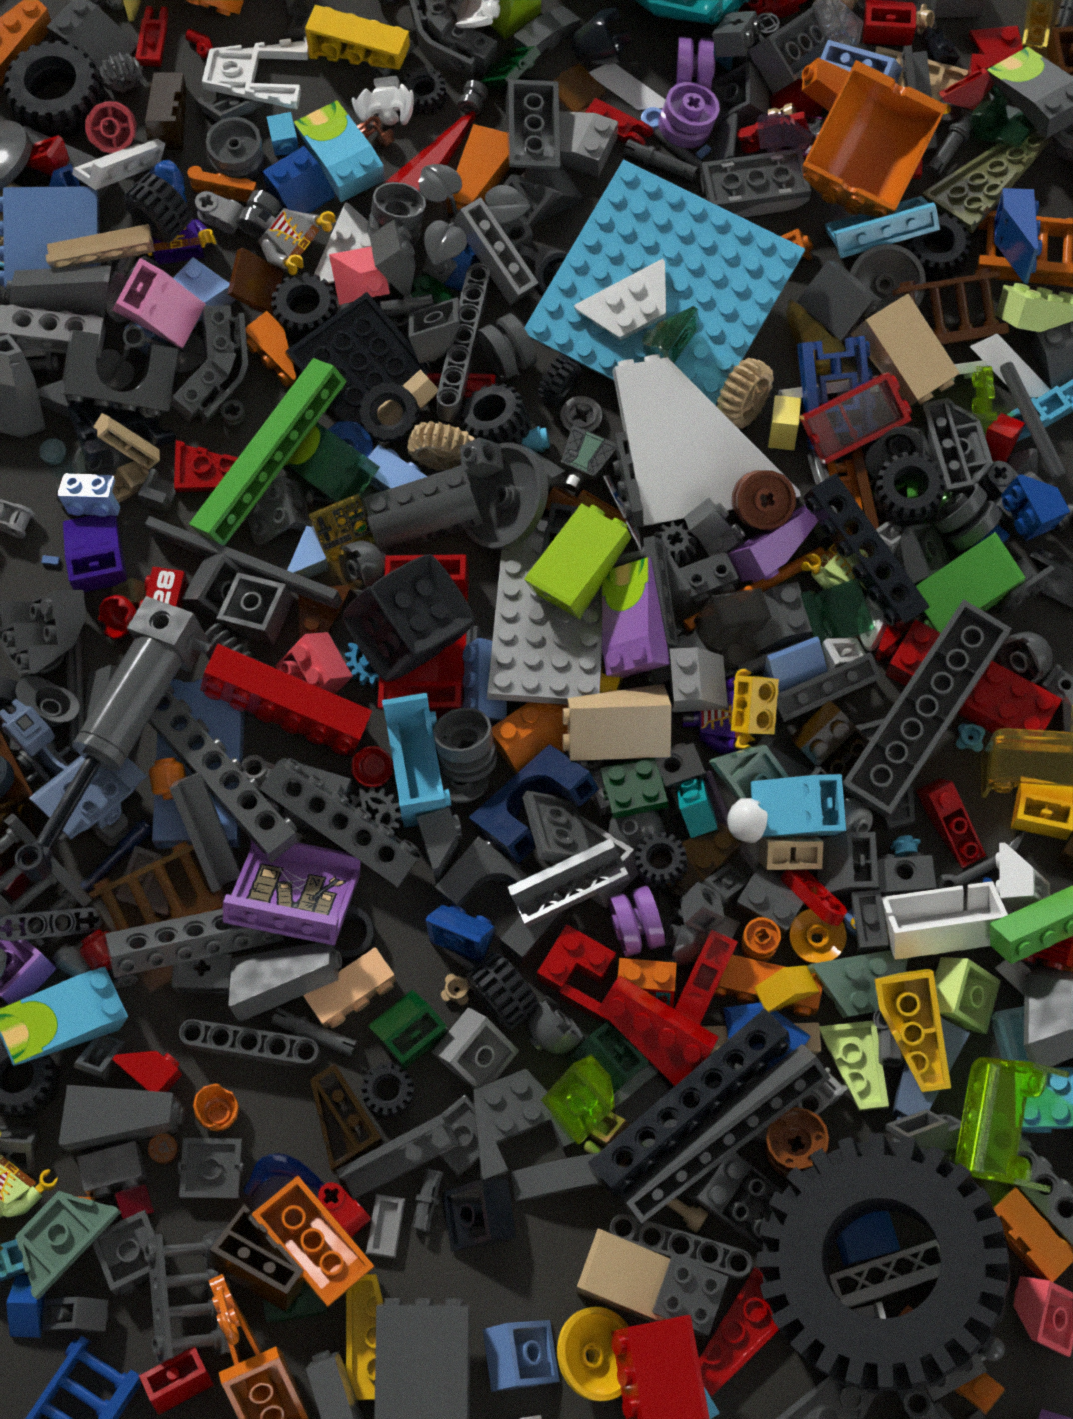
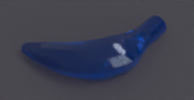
M275 1153L262 1157L256 1163L251 1178L243 1188V1191L252 1197L266 1179L274 1176H285L292 1179L299 1176L305 1184L320 1190L324 1183L301 1161L286 1154Z

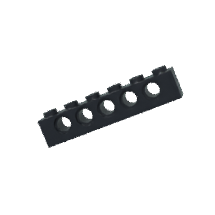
M836 473L806 493L803 497L806 508L821 523L822 531L827 536H830L835 543L838 554L849 563L853 575L863 583L869 598L874 603H877L883 612L885 621L889 625L893 626L897 631L930 607ZM828 505L834 506L837 513L832 512ZM844 527L849 528L853 535L847 534ZM860 549L866 551L868 558L860 553ZM875 571L880 572L884 580L879 579ZM891 593L899 598V602L892 599Z

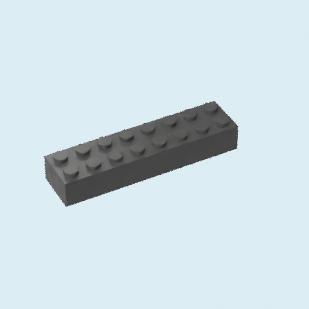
M963 599L843 781V791L889 820L1004 644L1012 628Z

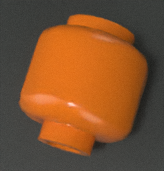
M176 758L154 761V766L149 769L151 791L155 795H162L163 800L174 799L170 787L174 781L186 777L185 766L183 763L177 762Z

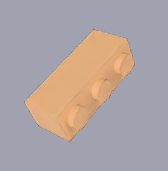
M375 947L339 971L337 981L303 996L322 1026L325 1028L329 1026L335 1028L346 1020L345 1016L351 1011L355 1010V1012L364 1009L370 1003L369 999L379 994L382 996L394 987L393 983L396 982V978Z

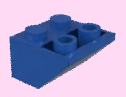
M1022 474L1016 476L1001 494L1004 508L1011 513L1015 521V528L1020 535H1023L1025 541L1053 530L1070 512L1057 487Z

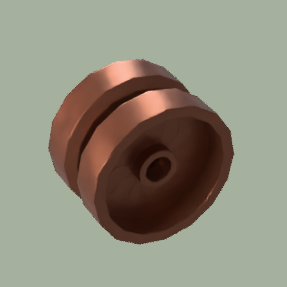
M754 470L743 475L735 484L732 492V507L735 515L744 524L756 529H774L783 525L792 516L796 506V493L792 483L783 474L773 470ZM765 495L766 502L761 505L762 500H760V496Z

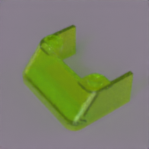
M987 1057L977 1058L970 1070L955 1165L957 1166L961 1163L971 1172L973 1178L1050 1192L1051 1186L1030 1182L1032 1174L1031 1164L1028 1159L1017 1156L1027 1097L1037 1098L1043 1093L1046 1088L1047 1076L1068 1078L1069 1072L1035 1062Z

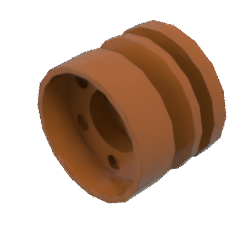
M791 1108L768 1126L764 1150L768 1164L774 1172L784 1178L795 1167L801 1172L808 1167H812L811 1154L821 1148L827 1153L829 1142L827 1127L821 1118L809 1109ZM794 1143H800V1149L797 1152H792L791 1149Z

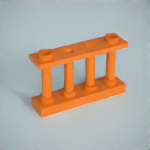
M991 211L978 226V229L987 230L986 255L979 256L975 271L990 268L991 272L1000 271V276L996 278L998 280L1023 282L1005 257L996 256L997 246L994 242L993 223L997 211ZM1036 216V220H1040L1038 240H1042L1041 255L1037 256L1036 272L1031 273L1029 283L1073 287V218L1061 219ZM1048 236L1063 237L1062 263L1047 261Z

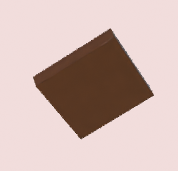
M242 247L236 253L227 295L261 313L268 311L273 315L271 306L273 301L272 294L277 292L276 286L281 284L284 270L268 263L263 258Z

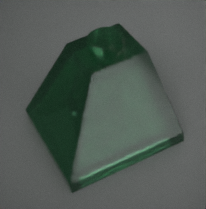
M692 306L657 323L653 330L649 329L642 339L644 354L647 356L660 354V359L668 357L675 363L699 329L698 308Z

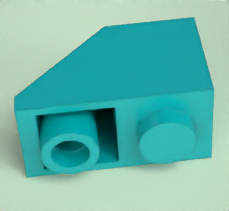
M703 778L684 781L681 786L677 787L680 811L690 837L693 838L718 829L714 810Z

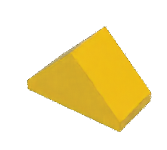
M807 965L784 967L754 987L763 1009L765 1008L769 1013L819 993Z

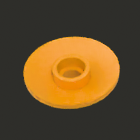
M811 909L801 912L794 919L790 927L789 939L793 950L800 958L809 963L836 959L846 944L847 935L843 922L839 926L829 925L822 921ZM812 935H820L822 941L819 943L814 942Z

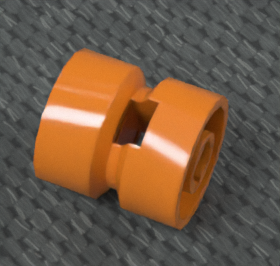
M768 918L751 920L746 925L741 939V950L744 956L758 961H769L775 955L781 940V932L778 925Z

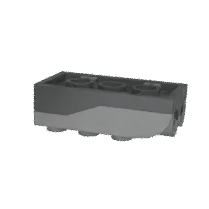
M799 148L703 162L700 175L703 195L706 194L707 201L742 218L784 212L800 207L809 202L811 196L810 183L803 178L802 165L804 158L802 150Z

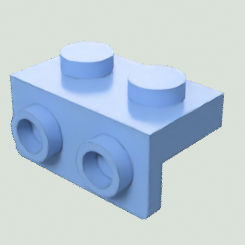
M64 475L58 497L68 514L76 516L82 514L102 517L107 515L118 516L120 505L112 492L115 483L113 475Z

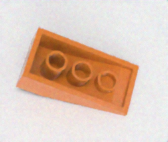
M299 1176L295 1177L251 1214L260 1225L262 1224L268 1230L270 1237L277 1244H280L304 1270L303 1281L327 1307L374 1268L372 1262Z

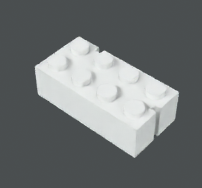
M993 881L968 885L967 911H963V886L881 897L887 937L894 959H907L991 946L990 923L1008 915L999 894L996 892Z

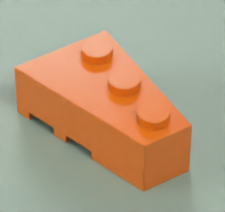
M1016 1187L993 1207L1001 1220L1007 1246L1039 1279L1054 1282L1073 1262L1072 1246L1065 1239L1059 1238L1050 1224L1040 1216Z

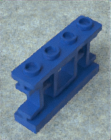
M865 336L845 338L846 352L823 354L822 341L797 344L804 413L817 408L819 403L822 405L828 402L826 381L849 378L850 390L873 379L872 369L868 368L867 357H870V345L868 341H865ZM813 350H815L816 361L830 359L831 375L817 376L818 387ZM856 352L857 372L842 373L841 358L855 356ZM870 388L851 397V405H843L846 412V410L860 409L861 403L863 432L862 425L853 426V429L857 431L858 438L863 436V433L865 435L878 428L876 420L873 421L872 410H875L874 394H870ZM838 406L825 411V413L835 412L837 425L836 428H833L835 433L850 431ZM806 433L808 449H814Z

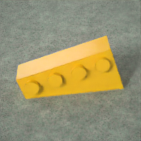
M315 5L305 27L309 59H318V56H326L328 61L337 62L338 58L348 59L350 64L359 65L362 61H366L373 67L400 70L410 47L409 31L398 26L393 27L382 24L377 20L361 18L352 13L347 14L336 11L330 7Z

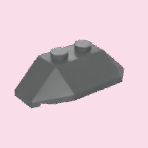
M949 398L925 402L922 404L926 437L932 460L938 464L937 471H943V480H945L944 490L948 493L973 488V485L978 483L993 466L980 420L965 409L955 405Z

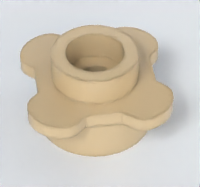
M922 4L920 11L916 12L917 34L920 35L927 26L932 28L934 23V12L927 10L926 4Z
M454 974L447 975L445 978V990L441 992L442 999L446 1002L450 1000L456 1001L459 1005L467 1004L469 1001L467 995L470 989L467 978L455 976ZM458 987L460 990L455 992L454 988Z

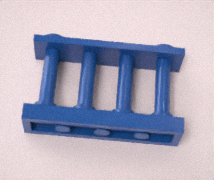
M81 1336L79 1340L74 1339L65 1352L67 1358L25 1419H40L43 1414L50 1419H72L51 1404L61 1387L97 1411L98 1419H119L142 1384L139 1377L140 1374L131 1369L128 1374L125 1372L123 1374L119 1373L87 1351L92 1341ZM79 1361L114 1384L116 1392L110 1401L108 1399L103 1401L68 1377Z

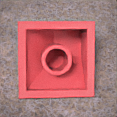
M372 247L329 254L339 306L344 303H352L366 292L373 299L390 295L387 278L375 267Z
M1020 1276L1014 1294L1013 1306L1031 1340L1061 1355L1070 1357L1073 1347V1292L1049 1280Z

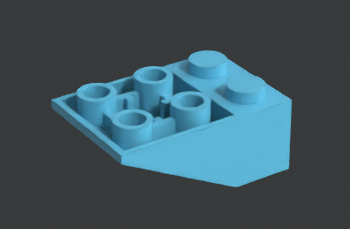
M842 774L809 775L750 782L751 798L759 801L761 804L758 806L768 814L766 829L761 838L835 836L846 831Z

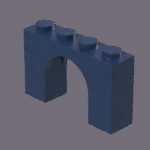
M549 744L478 808L469 819L483 838L491 840L500 851L519 864L536 848L533 835L528 827L517 820L518 813L524 805L522 797L526 791L558 793L576 806L581 807L599 788L587 769L575 761H570L568 756Z

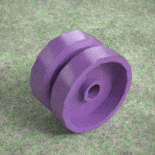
M679 37L676 84L692 82V78H696V83L707 87L711 91L712 78H714L715 73L713 38L701 37L698 41L697 53H693V39L691 37Z
M683 82L676 84L669 90L658 119L659 130L664 138L676 146L683 148L699 147L710 136L720 111L719 101L712 91L698 83Z
M648 886L633 889L631 895L633 908L628 897L623 893L608 897L613 928L626 957L641 952V936L645 945L651 950L665 946L661 919Z

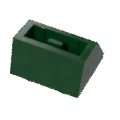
M413 989L368 1025L369 1029L404 1070L448 1033L447 1025Z

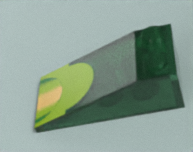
M316 422L286 463L287 466L345 508L348 505V510L352 508L351 503L355 504L380 468L372 460L318 422Z

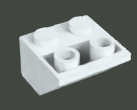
M1005 842L999 843V852L996 853V865L1000 870V880L996 881V892L999 894L1000 899L1014 911H1018L1050 896V883Z

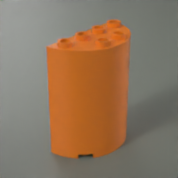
M856 60L802 165L804 180L822 194L821 198L825 202L830 204L836 203L844 207V210L851 215H858L860 213L881 218L893 214L947 105L909 86L902 87L895 82V79Z

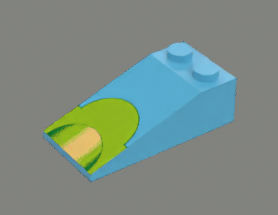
M338 100L293 122L311 154L319 163L340 202L385 181L383 163Z
M102 967L77 975L1 1008L0 1037L13 1066L119 1031L128 1015L106 967Z

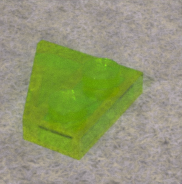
M976 366V371L972 374V385L976 387V398L972 400L973 414H976V418L981 420L997 421V412H992V399H995L992 366Z

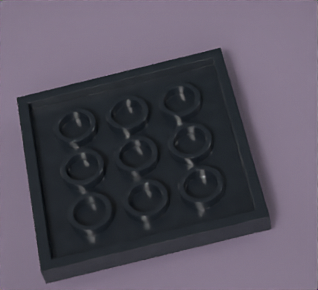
M368 292L364 293L285 351L287 357L301 374L313 358L333 365L347 382L328 407L340 422L352 421L357 422L361 426L360 404L365 398L364 395L371 391L372 387L379 386L380 383L390 384V382L403 386L419 370L425 375L432 373L431 368L426 362L419 364L412 345Z

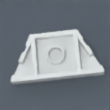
M349 203L344 204L314 273L320 276V280L325 279L329 284L335 283L329 254L371 247L367 230L369 221Z
M664 259L575 304L576 312L591 319L601 329L609 331L610 335L619 341L665 318L666 283Z

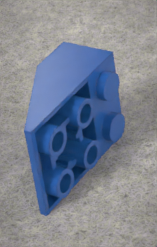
M1003 188L993 223L994 242L1024 284H1028L1031 273L1036 272V256H1040L1042 251V240H1038L1040 220H1036L1039 211V201L1035 200L1034 189Z

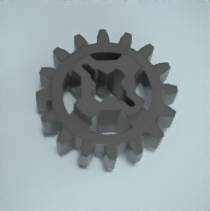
M370 787L369 793H365L361 788L359 789V797L353 794L350 795L353 807L357 809V807L362 805L361 808L367 812V809H370L371 814L373 813L376 817V823L379 825L381 823L384 824L390 817L387 826L394 831H400L401 828L397 822L402 821L401 813H396L400 810L399 803H394L395 797L393 794L386 797L385 789L382 788L379 793H375L374 787ZM371 801H377V802H380V803H382V804L379 805V804H376V803L371 802ZM341 814L342 821L346 822L343 826H347L348 819L344 814ZM360 830L361 840L371 842V835Z

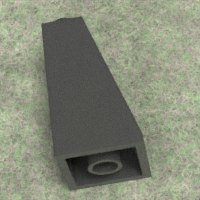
M67 1085L59 1145L70 1154H80L133 1141L150 1139L163 1133H178L179 1125L184 1124L185 1107H182L179 1099L169 1092Z

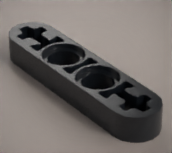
M92 907L5 914L0 916V928L7 922V924H19L20 930H9L6 936V932L0 929V940L15 941L93 933L101 928L103 916L98 909ZM61 914L65 915L68 919V925L62 931L58 930L55 926V920ZM88 914L94 917V922H90L89 925L86 923L76 924V918H86ZM32 917L38 918L41 923L39 931L34 934L27 927L28 921Z

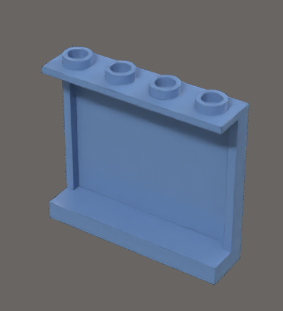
M3 187V196H0V212H3V221H0V237H4V246H0V261H4V271H0V285L4 286L6 290L7 281L13 280L15 270L49 269L50 266L46 261V255L48 254L47 244L100 234L98 190H94L91 187ZM95 263L85 266H101V263Z

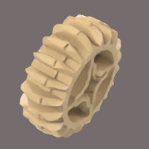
M753 358L742 360L739 365L734 367L733 372L729 373L727 380L724 382V386L720 390V397L717 399V408L737 428L741 429L749 426L752 421L756 420L757 415L762 412L763 406L766 405V401L770 397V390L773 388V370L765 365L766 363Z
M432 421L428 423L422 422L420 425H415L409 435L407 448L412 459L418 461L420 465H425L428 469L431 468L442 472L462 465L459 446L475 438L469 436L467 431H461L459 427L455 428L450 424L445 425L441 422L434 423Z

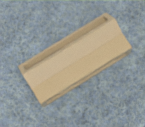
M421 370L403 385L416 398L420 410L437 396L438 388ZM393 400L385 401L377 411L379 421L387 426L397 424L403 415L401 405Z
M103 413L100 415L94 425V428L97 429L98 438L148 470L160 461L158 448ZM108 431H110L111 433H113L114 435H116L117 437H119V438L122 439V440H119L118 438H116V437L113 436L112 434L108 433ZM131 446L142 452L144 455L133 449Z

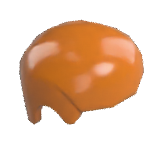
M220 1084L204 1086L196 1094L193 1103L195 1117L199 1124L206 1129L216 1132L219 1130L223 1131L230 1128L237 1120L239 1112L237 1099L232 1091L222 1088Z

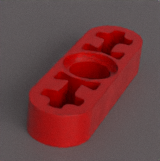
M807 869L784 870L781 876L783 883L822 921L833 926H839L847 913L846 907Z

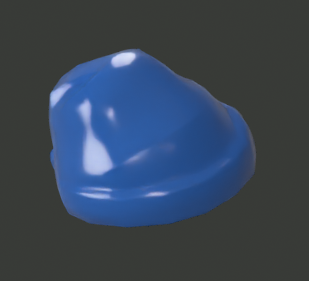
M162 160L154 165L149 173L168 182L187 203L184 187L185 179L182 171L170 160Z

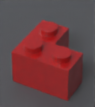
M566 924L537 971V980L560 993L564 984H568L575 972L578 971L601 985L615 962L616 952Z

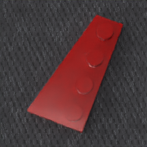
M756 1267L751 1272L745 1285L740 1290L728 1313L699 1358L703 1385L710 1397L717 1393L779 1331L771 1317L773 1314L770 1306L763 1298L760 1287L763 1284V1275Z

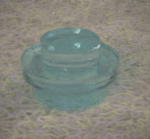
M48 439L41 445L39 453L46 463L59 464L66 456V447L58 439Z

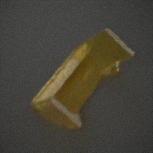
M1013 728L996 730L982 754L981 797H987L991 789L998 793L1011 792L1012 788H1015L1019 783L1073 787V732Z

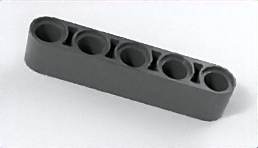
M195 1019L185 1021L179 1029L181 1041L188 1049L193 1051L301 1069L315 1068L321 1060V1052L317 1043L305 1037ZM191 1030H201V1035L197 1040H187L188 1033ZM219 1035H229V1040L225 1045H215V1040ZM250 1038L257 1039V1046L253 1050L247 1051L243 1049L246 1040ZM277 1043L286 1045L285 1051L280 1055L272 1054V1048ZM312 1048L314 1049V1055L310 1059L303 1060L300 1058V1053L303 1049Z
M627 1214L617 1215L610 1223V1234L669 1259L673 1255L679 1256L726 1275L731 1279H743L752 1268V1259L748 1252L733 1246L647 1220L641 1224L637 1217ZM620 1222L627 1223L631 1227V1233L626 1237H620L614 1230L616 1224ZM647 1231H654L659 1235L660 1241L657 1245L650 1246L645 1243L643 1235ZM675 1240H684L688 1245V1252L682 1255L675 1253L672 1248V1243ZM703 1249H713L717 1254V1260L714 1263L704 1262L701 1257ZM733 1257L742 1258L745 1261L746 1269L742 1272L734 1271L730 1266V1259Z

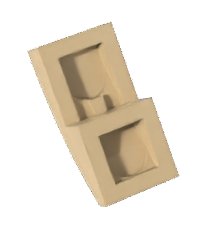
M136 461L117 468L116 474L113 475L115 483L112 492L118 503L141 490L149 474L147 468Z

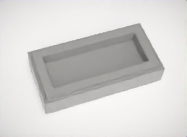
M376 1194L366 1255L396 1259L406 1202L405 1198Z

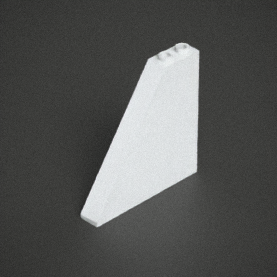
M660 354L644 357V362L634 363V359L619 361L618 366L612 370L623 430L626 431L628 439L627 452L632 457L634 479L636 478L643 507V526L685 519L684 517L708 497L715 504L720 502L727 511L733 510L732 492L735 484L743 475L754 470H773L783 474L668 357L660 359ZM792 484L796 498L800 497V491ZM765 495L760 496L761 504L766 502Z

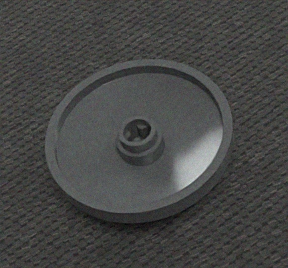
M8 120L0 121V191L20 174L32 150V141L26 130L19 123Z
M515 443L500 444L503 470L485 478L468 473L484 523L465 530L477 544L494 550L509 549L523 542L538 525L547 502L548 480L542 461L532 450Z

